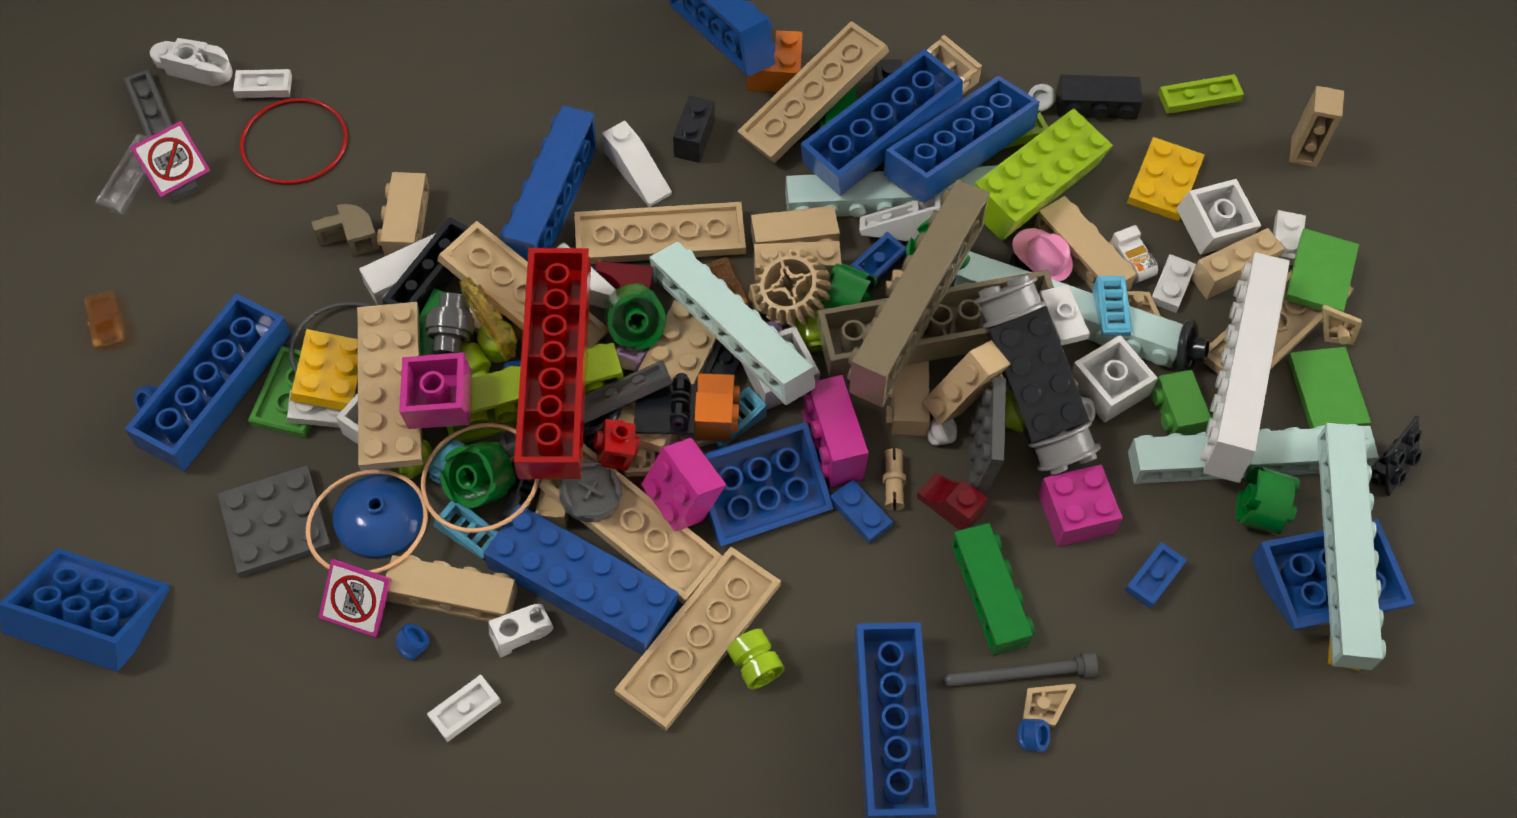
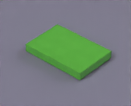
M1303 228L1284 300L1322 311V306L1326 305L1344 312L1359 244Z
M280 347L248 422L250 426L307 438L312 425L287 422L289 394L296 375L290 362L288 347ZM294 349V360L296 366H298L301 350Z
M1346 347L1289 353L1287 360L1310 429L1326 425V423L1357 424L1358 426H1369L1371 424Z

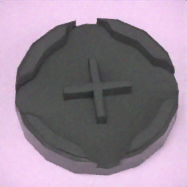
M582 462V478L562 479L559 486V499L565 511L573 518L584 522H599L609 518L617 509L622 496L621 483L616 473L597 462Z

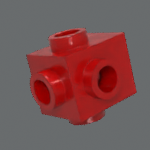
M605 419L601 430H596L593 440V448L598 449L597 463L602 464L606 468L627 471L639 450L640 438L635 436L636 424L618 419Z

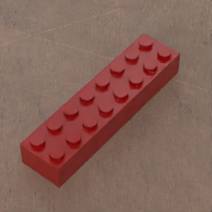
M589 248L528 249L514 456L518 479L582 478L591 281Z

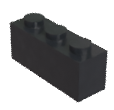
M1060 74L1056 89L1057 116L1063 117L1074 108L1085 118L1137 119L1143 103L1140 77Z

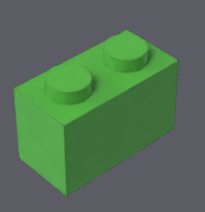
M1187 370L1158 376L1151 392V398L1154 405H1158L1163 429L1168 431L1169 435L1180 433L1183 436L1206 432L1211 416L1193 371Z

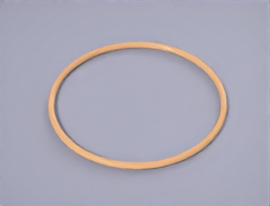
M497 423L474 424L455 431L436 446L428 457L422 472L421 493L425 506L438 522L448 528L461 532H485L509 523L525 510L537 491L540 479H535L530 495L515 513L501 522L481 528H465L445 521L433 510L426 494L425 484L429 466L437 452L448 441L459 434L477 428H500L515 435L516 429Z
M382 469L359 471L339 479L318 497L308 515L306 540L312 555L320 564L329 569L330 564L325 562L316 552L312 544L310 532L313 515L323 498L335 487L352 478L367 474H386L397 477L412 486L419 495L423 506L422 526L411 547L393 562L369 571L380 573L399 564L417 547L427 526L428 509L425 506L419 487L402 474Z

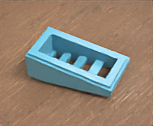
M1098 276L1092 291L1102 336H1131L1132 328L1125 277ZM1106 299H1117V301H1106ZM1119 310V312H1107V311ZM1121 320V322H1122V323H1109V324H1108V321Z
M750 387L740 392L739 403H733L739 404V411L745 416L742 419L738 415V432H732L731 441H716L719 448L729 445L767 416V405Z
M453 501L439 514L447 522L455 514L460 516L454 524L456 526H461L465 521L470 523L467 528L490 526L472 510ZM436 519L433 525L443 534L482 560L484 559V551L498 533L496 529L478 532L470 540L467 537L470 533L448 528ZM485 534L490 536L482 547L477 545Z

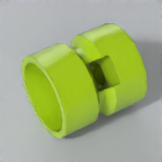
M754 629L742 634L727 647V652L737 667H742L741 676L750 690H755L769 684L778 678L785 669L775 651H769L772 645L762 629Z

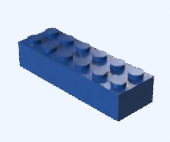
M669 0L670 7L747 77L775 64V45L771 39L770 32L772 23L766 14H762L752 2L747 0Z
M924 48L801 143L803 164L841 196L885 161L886 149L963 99V79Z
M998 75L886 149L884 176L925 203L952 185L957 179L959 180L1036 126L1040 101Z
M562 105L559 114L554 115L549 136L543 138L539 158L535 157L533 160L529 179H525L523 182L521 197L512 206L511 219L502 228L501 240L527 262L529 248H554L597 149L594 113Z
M236 293L126 426L125 431L135 446L185 472L275 358L280 347L284 346L292 336L285 318Z
M520 504L517 505L512 514L521 507ZM527 508L515 519L501 527L483 553L488 569L495 573L509 575L512 579H515V583L518 586L641 655L645 653L666 627L679 607L678 592Z
M921 622L856 624L854 649L865 818H935L936 805Z

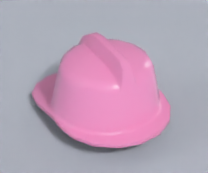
M1031 228L1018 232L1014 237L1012 247L1015 255L1033 272L1048 270L1051 279L1058 282L1065 280L1071 274L1073 261L1070 255V248L1066 240L1061 236Z

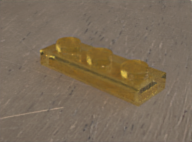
M470 276L459 281L462 295L467 297V304L505 361L515 357L514 344L517 343L516 336L510 327L504 328L502 325L503 319L495 305L490 307L487 303L488 296L484 288L480 284L476 286Z

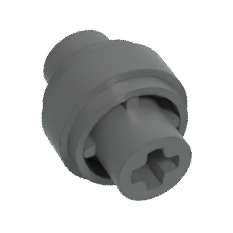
M441 293L439 306L431 308L427 314L425 330L428 332L427 336L434 340V354L460 353L461 343L469 342L470 337L473 336L475 320L472 318V313L466 310V296L457 293Z

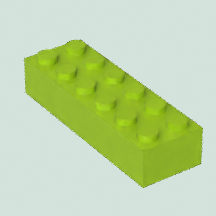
M1073 108L975 182L973 186L990 193L984 224L1003 241L1035 216L1039 210L1046 207L1099 165L1113 145Z
M614 343L597 344L587 349L585 395L623 378ZM509 366L501 371L489 374L481 373L471 378L470 425L497 423L512 428L517 427L521 366ZM470 425L446 427L448 430V434L450 435L455 431ZM491 427L477 428L459 434L453 439L466 443L501 434L507 430Z

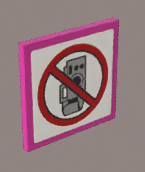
M181 121L130 147L160 197L210 171Z
M332 559L318 618L373 637H378L391 578Z

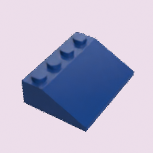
M807 422L797 423L703 453L726 484L707 514L708 521L719 546H724L834 509Z
M1379 519L1372 520L1376 524V536L1373 540L1374 550L1379 555L1376 568V579L1381 582V594L1378 598L1379 609L1383 612L1412 607L1415 605ZM1320 530L1261 542L1251 556L1261 585L1292 630L1297 631L1330 624L1324 531Z
M57 548L0 602L1 633L118 672L139 647L167 596L170 585Z

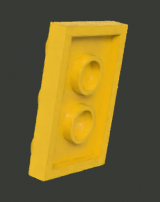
M1153 137L1127 204L1179 222L1181 217L1176 208L1186 194L1192 190L1205 154Z
M306 329L290 401L342 411L355 395L358 381V339Z

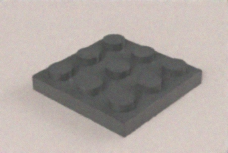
M993 377L989 388H984L982 403H977L975 417H971L969 424V434H973V443H970L968 460L973 461V469L969 470L967 482L985 496L1004 462L1006 378Z
M308 465L217 493L237 574L240 578L312 555L306 540V523L310 510L318 496ZM320 504L313 515L310 530L312 544L317 553L332 549Z

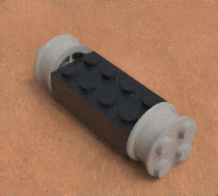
M1028 274L1019 275L1007 280L1008 286L1004 288L994 285L979 291L980 297L973 302L974 304H980L986 320L983 328H985L989 341H993L1010 363L1002 372V376L1006 378L1008 392L1026 439L1029 441L1027 444L1029 447H1034L1040 464L1036 468L1038 471H1050L1051 475L1066 471L1068 469L1067 465L1079 461L1080 464L1096 459V452L1101 449V446L1098 443H1094L1089 430L1092 422L1089 420L1047 306H1045L1047 302L1040 300L1034 284L1038 279L1037 277L1029 278Z

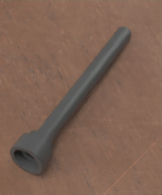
M1094 651L1081 652L1080 656L1074 657V660L947 674L943 682L946 686L953 687L1076 673L1077 676L1082 675L1083 678L1098 676V661Z

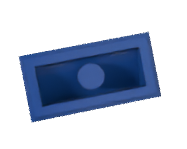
M886 232L850 266L877 276V284H879L905 259L906 247L890 233Z

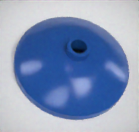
M371 474L349 485L338 498L333 512L334 530L343 546L350 552L369 559L388 558L409 548L416 540L423 522V506L417 492L407 482L386 474ZM374 504H381L378 509H371Z

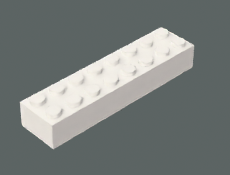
M1255 252L1251 262H1245L1240 278L1243 281L1238 280L1233 296L1236 297L1237 302H1233L1229 314V319H1232V323L1228 325L1224 341L1227 342V347H1224L1220 358V364L1223 367L1222 371H1219L1215 383V388H1218V392L1214 395L1210 411L1214 412L1213 418L1209 419L1205 433L1206 436H1209L1208 443L1204 444L1200 460L1205 461L1204 474L1240 483L1255 453L1290 260Z

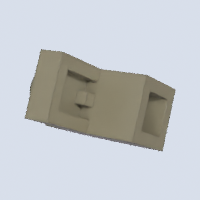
M352 204L337 205L338 215L312 221V226L320 246L347 239L352 256L380 249L371 218L361 207Z

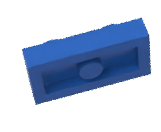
M853 479L830 496L832 505L868 544H871L893 525V521Z
M1161 542L1127 585L1125 591L1151 609L1185 565L1187 559Z

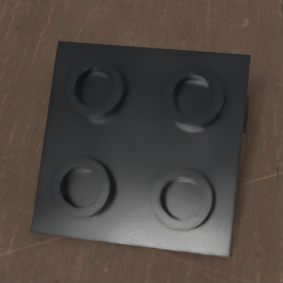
M678 373L673 378L672 384L637 399L634 424H636L635 434L694 435L698 384H691L687 374Z
M1419 416L1413 418L1401 436L1393 441L1383 457L1380 458L1379 462L1372 469L1370 481L1374 485H1386L1388 496L1392 494L1397 486L1403 485L1409 469L1412 466L1415 467L1421 459L1422 450L1419 449V441L1422 431L1419 430Z

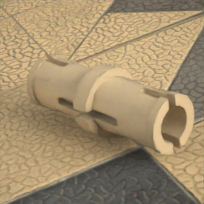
M893 448L884 452L886 473L883 475V485L886 486L885 508L893 511V499H896V511H900L905 507L903 486L906 484V475L903 473L904 452L896 448V459L893 460Z

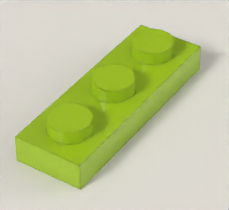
M1232 74L1162 86L1159 89L1158 95L1166 114L1240 102L1243 99L1244 92L1236 75Z

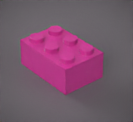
M843 375L815 381V388L807 392L806 395H803L805 409L801 410L803 422H807L808 426H810L811 437L821 460L819 462L824 478L827 479L829 488L846 485L852 479L855 482L863 481L869 453Z

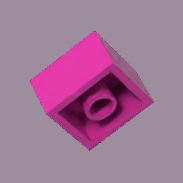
M464 353L402 357L399 413L408 429L470 425L472 370Z
M692 438L663 447L641 484L646 494L652 499L662 513L663 518L675 532L703 522L726 486Z
M1101 464L1043 478L1038 496L1058 547L1116 533L1123 517Z

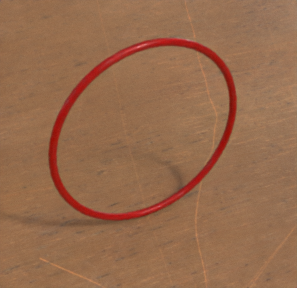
M291 98L278 101L260 110L246 124L240 138V154L247 168L263 180L288 185L308 182L324 175L341 159L348 141L346 124L335 109L323 102L307 98ZM292 102L313 103L331 111L342 125L344 134L343 145L335 160L319 173L298 180H277L262 175L248 162L244 152L246 133L252 123L266 111Z

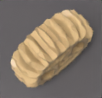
M790 248L786 256L783 252L779 251L776 260L768 256L770 264L768 266L760 265L763 274L755 275V280L759 284L752 286L753 291L757 294L754 296V300L759 305L761 313L765 314L772 322L776 320L781 326H784L787 322L793 327L797 320L801 324L806 325L807 316L816 319L814 311L816 309H824V305L821 302L830 300V296L826 291L832 289V285L828 281L830 274L825 270L826 266L820 260L818 261L816 255L812 253L808 255L802 249L796 253L794 249ZM792 270H805L810 273L805 275L803 273L793 274ZM791 280H792L793 283H794V284H793L794 288H793L792 290L790 289V287H792ZM791 301L793 305L780 306L775 304L774 302Z

